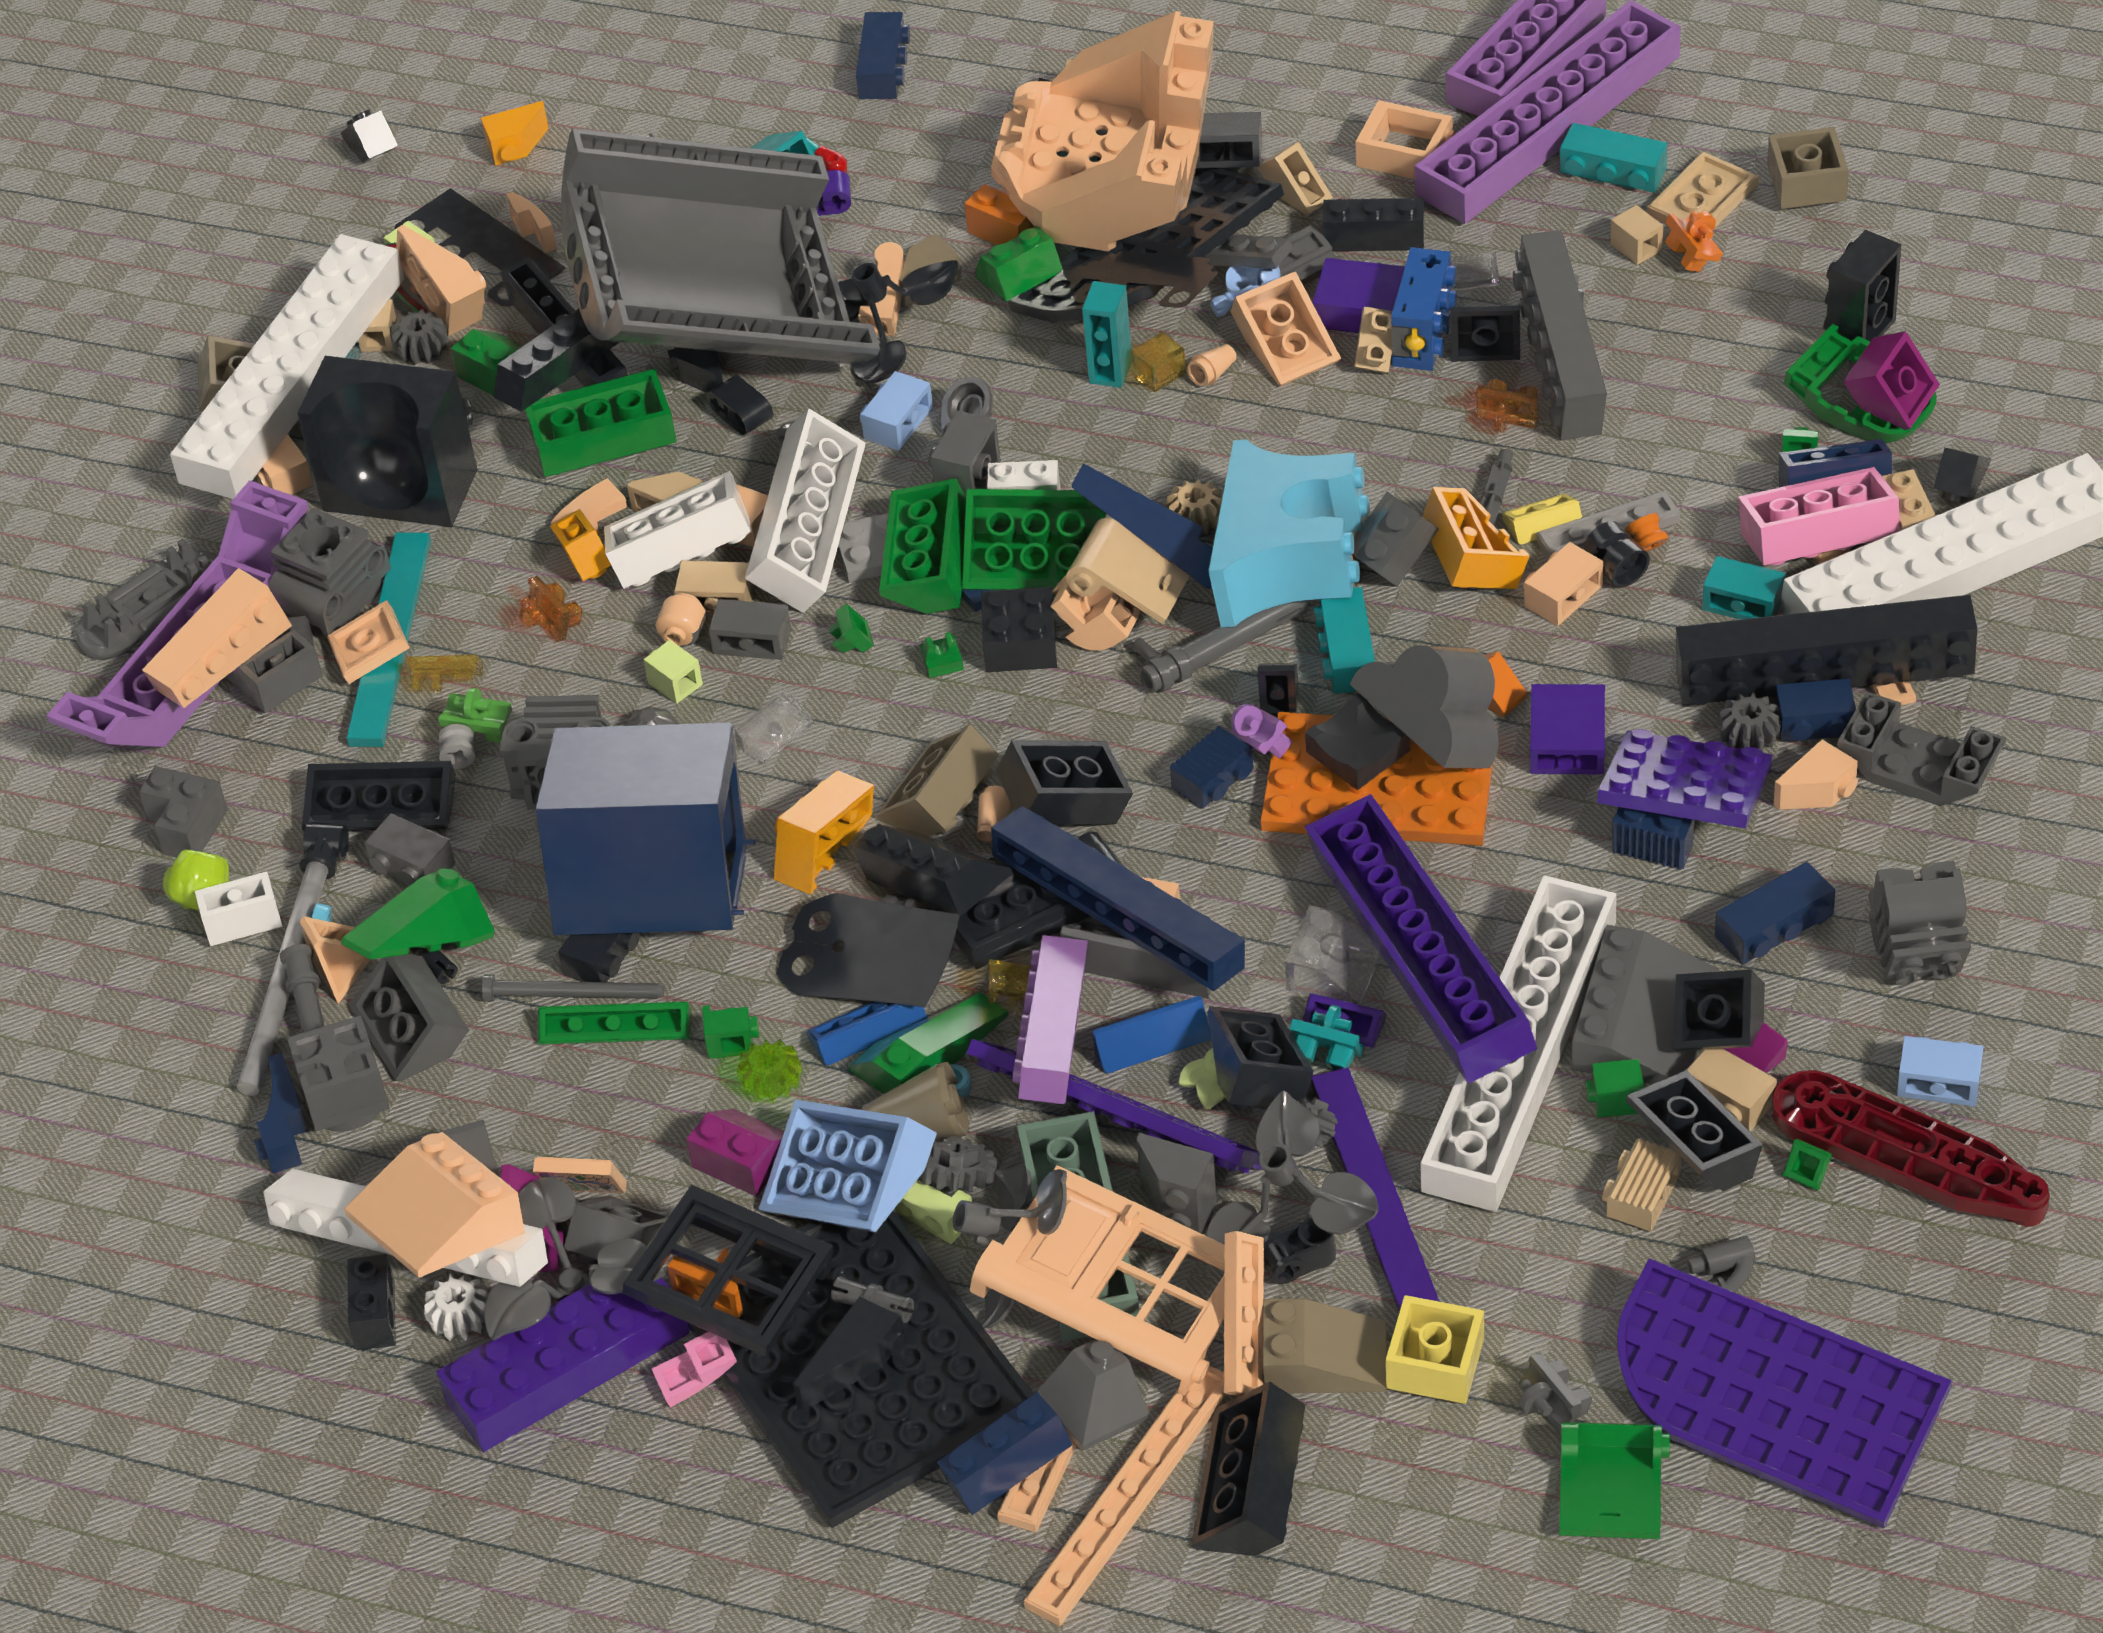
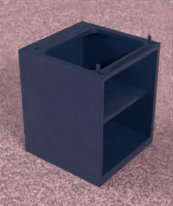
M732 722L555 728L536 806L553 934L733 930L735 915H744V910L736 909H738L746 862L747 845H756V839H746ZM725 851H735L730 884Z

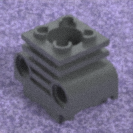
M312 508L270 552L271 557L275 558L273 561L274 567L278 568V570L271 577L268 587L284 613L293 617L306 616L310 624L321 628L323 634L329 635L332 631H336L354 620L358 612L367 603L373 601L382 591L381 579L391 569L385 547L367 539L370 536L368 530Z
M598 695L526 696V707H524L523 712L525 718L509 722L504 727L502 733L500 754L504 758L511 788V799H525L527 810H536L555 728L611 726L606 719L602 718Z
M1955 861L1937 862L1920 869V878L1918 879L1914 878L1913 870L1901 868L1877 870L1874 888L1870 889L1868 895L1871 908L1869 921L1876 952L1878 954L1883 953L1880 961L1881 966L1886 967L1883 974L1884 982L1896 980L1897 984L1902 985L1916 982L1919 977L1934 976V979L1944 980L1956 976L1964 966L1971 950L1970 940L1965 941L1968 935L1967 926H1963L1967 911L1966 898L1960 868L1956 869Z

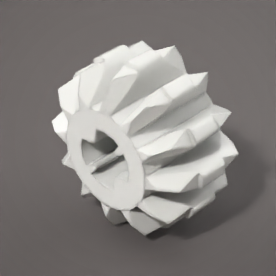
M466 1273L459 1279H455L449 1274L447 1282L443 1283L435 1280L434 1290L426 1292L425 1318L429 1321L436 1335L444 1333L449 1341L456 1335H460L466 1341L470 1331L481 1334V1323H485L484 1310L489 1293L485 1290L484 1284L480 1279L471 1281V1277Z

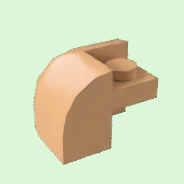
M1065 575L1053 590L1056 597L1051 604V608L1071 627L1065 638L1076 646L1087 650L1102 651L1115 646L1128 637L1139 617V608L1104 585L1092 596H1081L1069 588Z

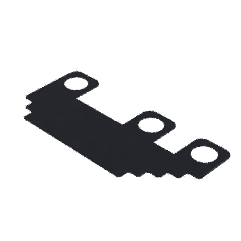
M1122 250L1115 256H1105L1102 260L1090 261L1085 266L1077 265L1072 270H1061L1040 293L1049 296H1064L1083 278L1119 285L1138 283L1173 287L1172 290L1159 302V305L1182 308L1187 306L1214 279L1218 272L1210 271L1213 265H1207L1211 258ZM1067 280L1071 283L1063 291H1050V287L1056 282ZM1185 291L1190 293L1189 298L1183 302L1175 304L1169 302V298L1178 292Z

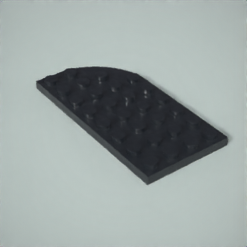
M1196 168L1187 207L1179 212L1174 221L1116 241V247L1110 251L1077 247L1060 260L1063 270H1072L1077 265L1085 266L1090 261H1100L1105 256H1115L1122 250L1205 258V255L1217 246L1226 243L1230 236L1239 229L1248 226L1251 220L1263 211L1270 209L1273 203L1283 197L1282 185L1219 168ZM1053 276L1010 299L1008 304L1012 312L1049 321L1050 323L1083 320L1082 308L1086 300L1085 296L1089 292L1092 282H1099L1100 280L1083 278L1064 296L1042 295L1040 293L1041 290L1055 277ZM1067 280L1056 282L1050 287V291H1063L1071 283ZM1128 283L1126 285L1128 307L1155 297L1165 286Z

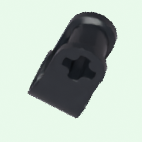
M1312 1217L1263 1237L1264 1259L1270 1265V1275L1274 1283L1277 1284L1290 1283L1298 1277L1329 1266L1336 1259L1337 1252L1334 1234H1329L1319 1229Z

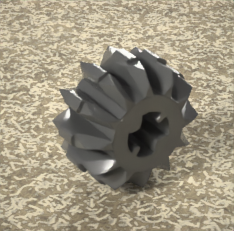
M421 309L418 313L413 314L409 311L408 316L397 317V323L391 326L392 348L396 355H400L403 362L413 360L416 365L420 360H426L430 363L432 356L441 357V350L447 348L446 325L443 323L442 318L437 317L435 312L426 314Z
M1754 692L1750 697L1745 698L1738 693L1735 701L1726 700L1723 710H1720L1718 715L1721 739L1723 742H1729L1731 748L1740 747L1743 749L1753 747L1762 751L1764 746L1773 747L1776 737L1779 736L1781 731V721L1777 705L1770 704L1768 696L1757 699Z

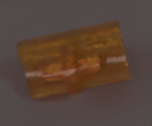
M1491 379L1486 386L1478 385L1475 391V397L1477 398L1476 417L1495 421L1494 428L1496 432L1503 433L1507 424L1536 428L1538 424L1537 388L1524 386L1520 388L1518 393L1507 391V385L1503 381Z
M538 576L528 578L530 593L527 598L520 602L519 619L528 627L542 626L557 642L566 640L568 628L580 625L582 608L576 602L564 604V590L557 582L546 585Z

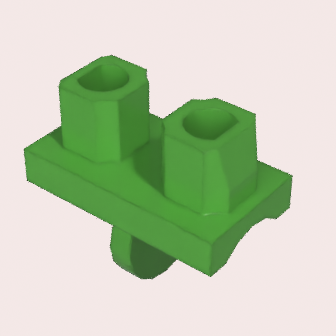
M471 687L466 695L450 693L446 708L440 714L438 720L442 727L451 724L466 725L473 732L483 733L487 741L500 742L504 727L512 712L511 702L482 698L481 690Z

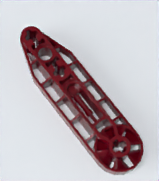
M1818 1070L1798 1071L1786 1076L1776 1087L1772 1101L1773 1119L1780 1131L1793 1140L1799 1139L1827 1151L1838 1160L1955 1211L2003 1218L2025 1227L2040 1224L2047 1214L2050 1194L2045 1180L2038 1175L2028 1172L1989 1141L1830 1073Z

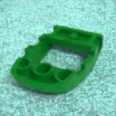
M1834 324L1786 371L1784 384L1821 420L1866 441L1882 439L1884 443H1891L1908 437L1918 430L1931 416L1937 401L1935 392L1912 427L1907 430L1901 429L1864 411L1859 406L1849 415L1848 411L1836 405L1833 407L1821 397L1822 392L1820 390L1849 360L1856 364L1870 341L1859 336L1853 341L1837 333L1839 327Z

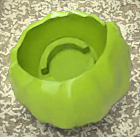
M183 850L164 874L163 889L170 901L179 904L184 909L199 911L195 891L230 882L228 861L216 854Z

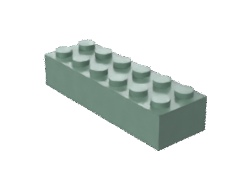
M1094 1111L1017 1126L1022 1163L1031 1172V1203L1036 1197L1038 1188L1044 1178L1057 1165L1113 1192ZM1126 1254L1122 1261L1130 1264L1128 1254ZM1116 1269L1097 1299L1136 1317L1139 1313V1303L1134 1279L1132 1276ZM1058 1321L1062 1342L1089 1337Z

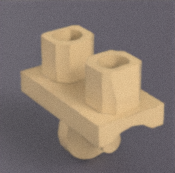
M1363 307L1354 363L1355 369L1389 373L1392 354V311Z

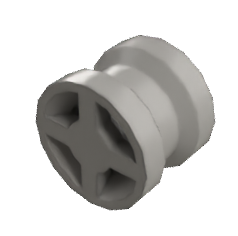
M451 724L444 727L438 735L440 746L439 760L451 761L454 769H463L470 766L475 759L473 747L475 742L474 732L470 727L462 724Z

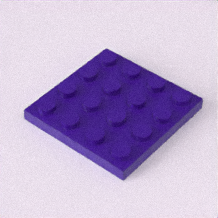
M1645 729L1627 730L1598 789L1597 803L1746 829L1771 769L1773 754L1763 753L1760 749L1753 747L1743 749L1726 747L1725 744L1717 741L1706 743L1690 741L1689 738L1681 735L1669 737L1654 735L1651 731Z

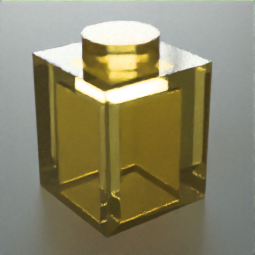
M1164 332L1159 333L1131 351V372L1138 383L1146 385L1154 393L1186 374L1184 348Z

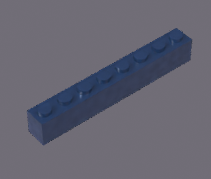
M1021 806L991 827L992 856L1210 990L1215 991L1245 969V940L1214 922L1208 916L1186 905L1180 899L1156 887L1152 882L1146 881L1128 870L1125 866L1103 855L1097 849L1083 843L1069 832L1045 820L1042 816Z

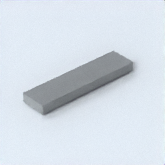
M1663 491L1536 532V541L1547 559H1549L1554 552H1559L1569 542L1583 549L1588 535L1602 523L1616 521L1625 529L1631 522L1648 514L1657 513L1660 518L1659 527L1661 529L1679 523L1681 513L1667 492Z

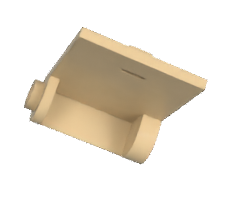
M1103 518L1098 520L1067 572L1066 582L1073 592L1081 596H1092L1104 585L1163 624L1190 575L1116 520Z

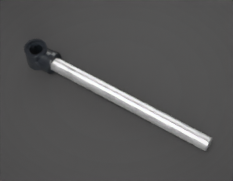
M309 822L306 825L303 837L304 855L300 862V868L304 872V876L237 1084V1089L245 1095L255 1096L260 1091L269 1062L268 1057L271 1056L290 995L286 988V981L288 980L286 966L280 961V953L292 945L306 944L300 920L303 916L312 918L315 905L319 903L325 880L335 875L337 869L336 861H343L347 855L349 832L346 825Z

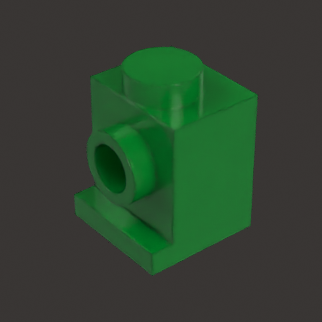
M710 1005L702 1006L704 1038L709 1059L754 1054L753 1038H760L757 1015L750 1016L748 1007L711 1011Z

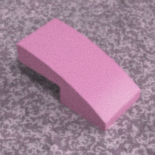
M707 1332L685 1343L687 1352L652 1368L669 1407L696 1394L718 1379L737 1362L727 1339Z

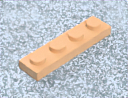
M1234 1231L1225 1233L1223 1376L1224 1393L1241 1396L1263 1385L1264 1238Z

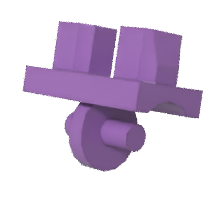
M1251 704L1240 705L1234 710L1231 717L1232 730L1230 733L1250 745L1253 749L1264 755L1269 751L1273 756L1281 758L1292 744V740L1282 733L1287 725L1280 719Z

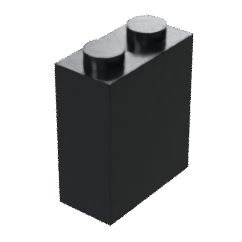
M1261 112L1204 113L1196 168L1260 167L1262 149Z

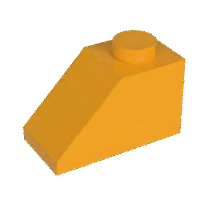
M543 101L481 118L485 141L495 165L527 157L549 129Z
M580 509L550 525L554 535L583 581L588 578L595 579L600 577L611 566L605 554V547Z

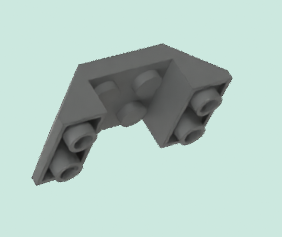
M1866 691L1840 736L1837 746L1842 752L1858 761L1857 768L1870 783L1938 806L1979 792L2006 743V737L1971 726L1962 743L1900 723L1901 702Z

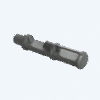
M1508 449L1500 450L1498 458L1492 462L1491 471L1480 502L1482 507L1491 515L1489 522L1493 526L1503 501L1510 473L1512 472L1511 460L1513 454Z

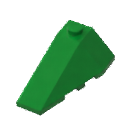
M442 868L419 878L342 937L341 944L368 959L408 955L409 949L413 947L426 948L430 952L440 951L441 945L444 943L456 942L459 948L470 947L493 938L495 930L474 884L460 877L459 873L455 870Z
M980 992L875 1042L848 1066L849 1071L882 1094H885L938 1063L948 1062L949 1064H955L967 1053L971 1040L981 1041L1009 1016L1008 1011Z

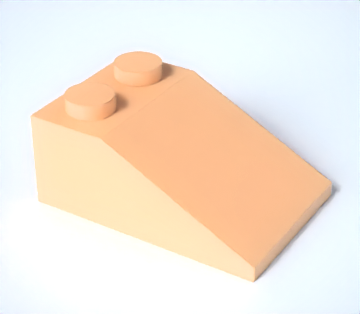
M404 225L398 227L396 249L399 252L403 272L429 310L435 312L438 318H442L443 323L446 325L447 336L480 321L483 315V305L485 304L484 291L486 288V282L482 274L478 270L474 271L466 260Z
M1296 271L1235 297L1230 312L1245 341L1279 387L1341 360Z

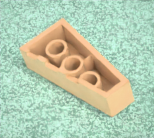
M238 568L142 671L155 690L185 708L292 625L269 587Z

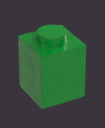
M1639 1059L1592 1063V1079L1585 1080L1587 1102L1595 1103L1597 1118L1638 1114L1626 1102V1097L1644 1088Z

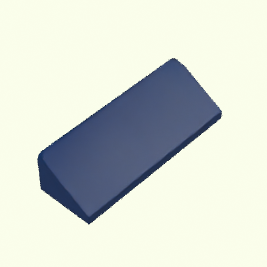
M1201 996L1177 1002L1092 1031L1095 1056L1105 1074L1211 1039L1210 1028Z
M873 1001L811 1028L806 1034L821 1060L826 1065H831L868 1049L875 1042L927 1018L924 1007Z

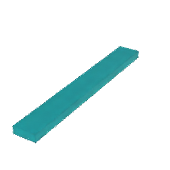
M395 533L389 558L391 569L385 575L379 604L388 601L407 642L431 546L430 533ZM406 651L361 677L346 738L349 747H384Z

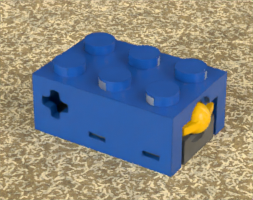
M1410 247L1391 315L1392 366L1433 371L1436 357L1442 358L1444 351V337L1442 335H1448L1451 316L1448 313L1451 311V307H1456L1457 291H1451V286H1454L1456 280V266H1451V251Z

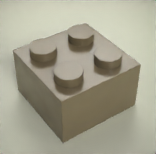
M1835 127L1769 135L1767 166L1781 209L1847 201L1849 170Z

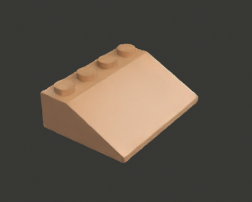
M443 1132L426 1135L421 1141L407 1146L344 1208L345 1215L418 1278L525 1233L518 1192Z

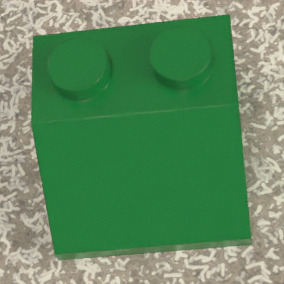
M1036 226L1022 231L1018 237L1005 244L993 247L990 252L981 256L975 270V275L977 279L1007 302L1057 275L1063 268L1053 238Z
M472 329L451 347L456 375L459 379L494 396L498 363L524 345L500 333Z

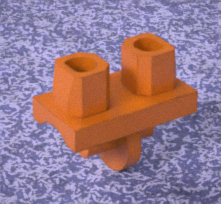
M1695 211L1686 219H1678L1674 214L1668 215L1665 223L1669 226L1671 232L1665 243L1675 252L1684 253L1687 250L1681 260V264L1686 270L1701 272L1708 260L1719 262L1723 253L1711 239L1714 235L1712 231L1716 225V220L1711 213H1698Z

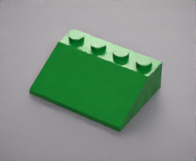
M967 489L962 590H1009L1052 587L1054 590L1069 571L1096 522L1103 518H1109V515L1075 490Z

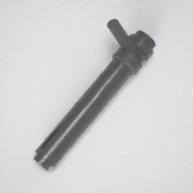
M1297 601L1271 607L1246 618L1235 627L1221 628L1219 625L1180 647L1174 645L1162 653L1156 651L1143 639H1136L1133 642L1132 649L1146 660L1144 666L1139 668L1141 681L1149 692H1163L1171 688L1173 682L1180 683L1190 678L1193 671L1303 614L1308 610V606L1311 605L1312 601Z

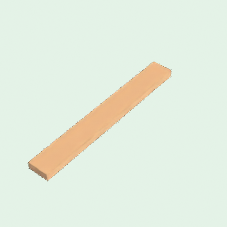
M1209 1365L1200 1384L1193 1382L1185 1396L1178 1393V1390L1175 1392L1024 1600L1026 1610L1058 1626L1063 1624L1214 1414L1215 1408L1219 1407L1227 1396L1224 1393V1372Z

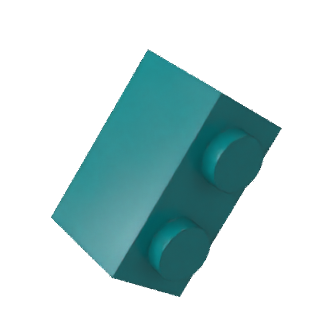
M1716 556L1703 585L1702 610L1740 620L1776 616L1780 609L1786 573Z

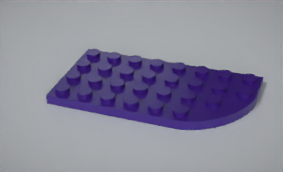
M1650 1258L1643 1268L1619 1320L1617 1347L1625 1385L1632 1400L1644 1417L1652 1425H1662V1433L1670 1434V1439L1881 1528H1885L1952 1388V1380Z

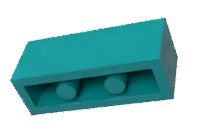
M1572 123L1560 147V173L1655 193L1667 169L1668 142Z
M1093 281L1082 308L1089 384L1122 388L1132 363L1126 285Z
M1354 587L1352 597L1320 599V606L1314 607L1316 628L1322 627L1323 632H1318L1320 654L1327 653V658L1322 659L1324 680H1331L1333 694L1356 692L1357 690L1350 685L1352 678L1361 667L1375 662L1362 587Z

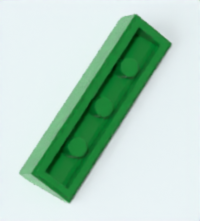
M685 1001L538 1007V1044L690 1040L692 1005Z

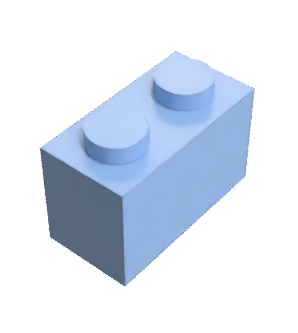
M894 371L890 378L880 385L877 394L871 402L866 404L861 410L860 422L862 423L864 439L899 451L933 408L930 383Z
M1904 1036L1897 1096L1976 1107L1984 1046L1966 1042L1934 1040L1927 1037Z

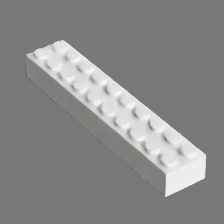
M343 234L338 236L171 452L170 456L179 484L234 499L247 482L254 479L298 421L297 412L324 356L345 358L405 279L398 249Z
M2086 453L1784 579L1780 608L1787 615L1961 596L2103 537V470Z
M1543 875L1500 976L1501 981L1528 1018L1538 1049L1467 1084L1459 1072L1420 1163L1421 1192L1497 1212L1585 999L1607 924L1613 926L1616 924V893Z

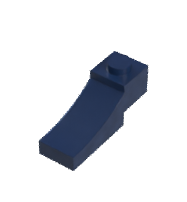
M283 1053L268 1057L272 1076L271 1099L264 1120L256 1122L261 1137L254 1139L260 1161L268 1159L273 1174L302 1164L294 1136L308 1131Z

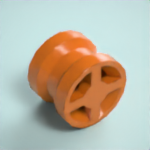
M1657 513L1643 516L1625 527L1626 531L1647 552L1663 545L1669 540L1667 533L1659 527L1660 518Z

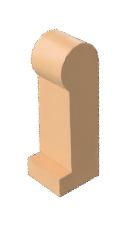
M883 243L876 248L874 253L876 266L882 277L889 275L891 280L900 286L899 279L905 262L903 259V249L897 243ZM887 286L885 298L875 304L885 334L895 336L901 295L889 286ZM860 306L859 322L873 324L876 335H879L870 306Z

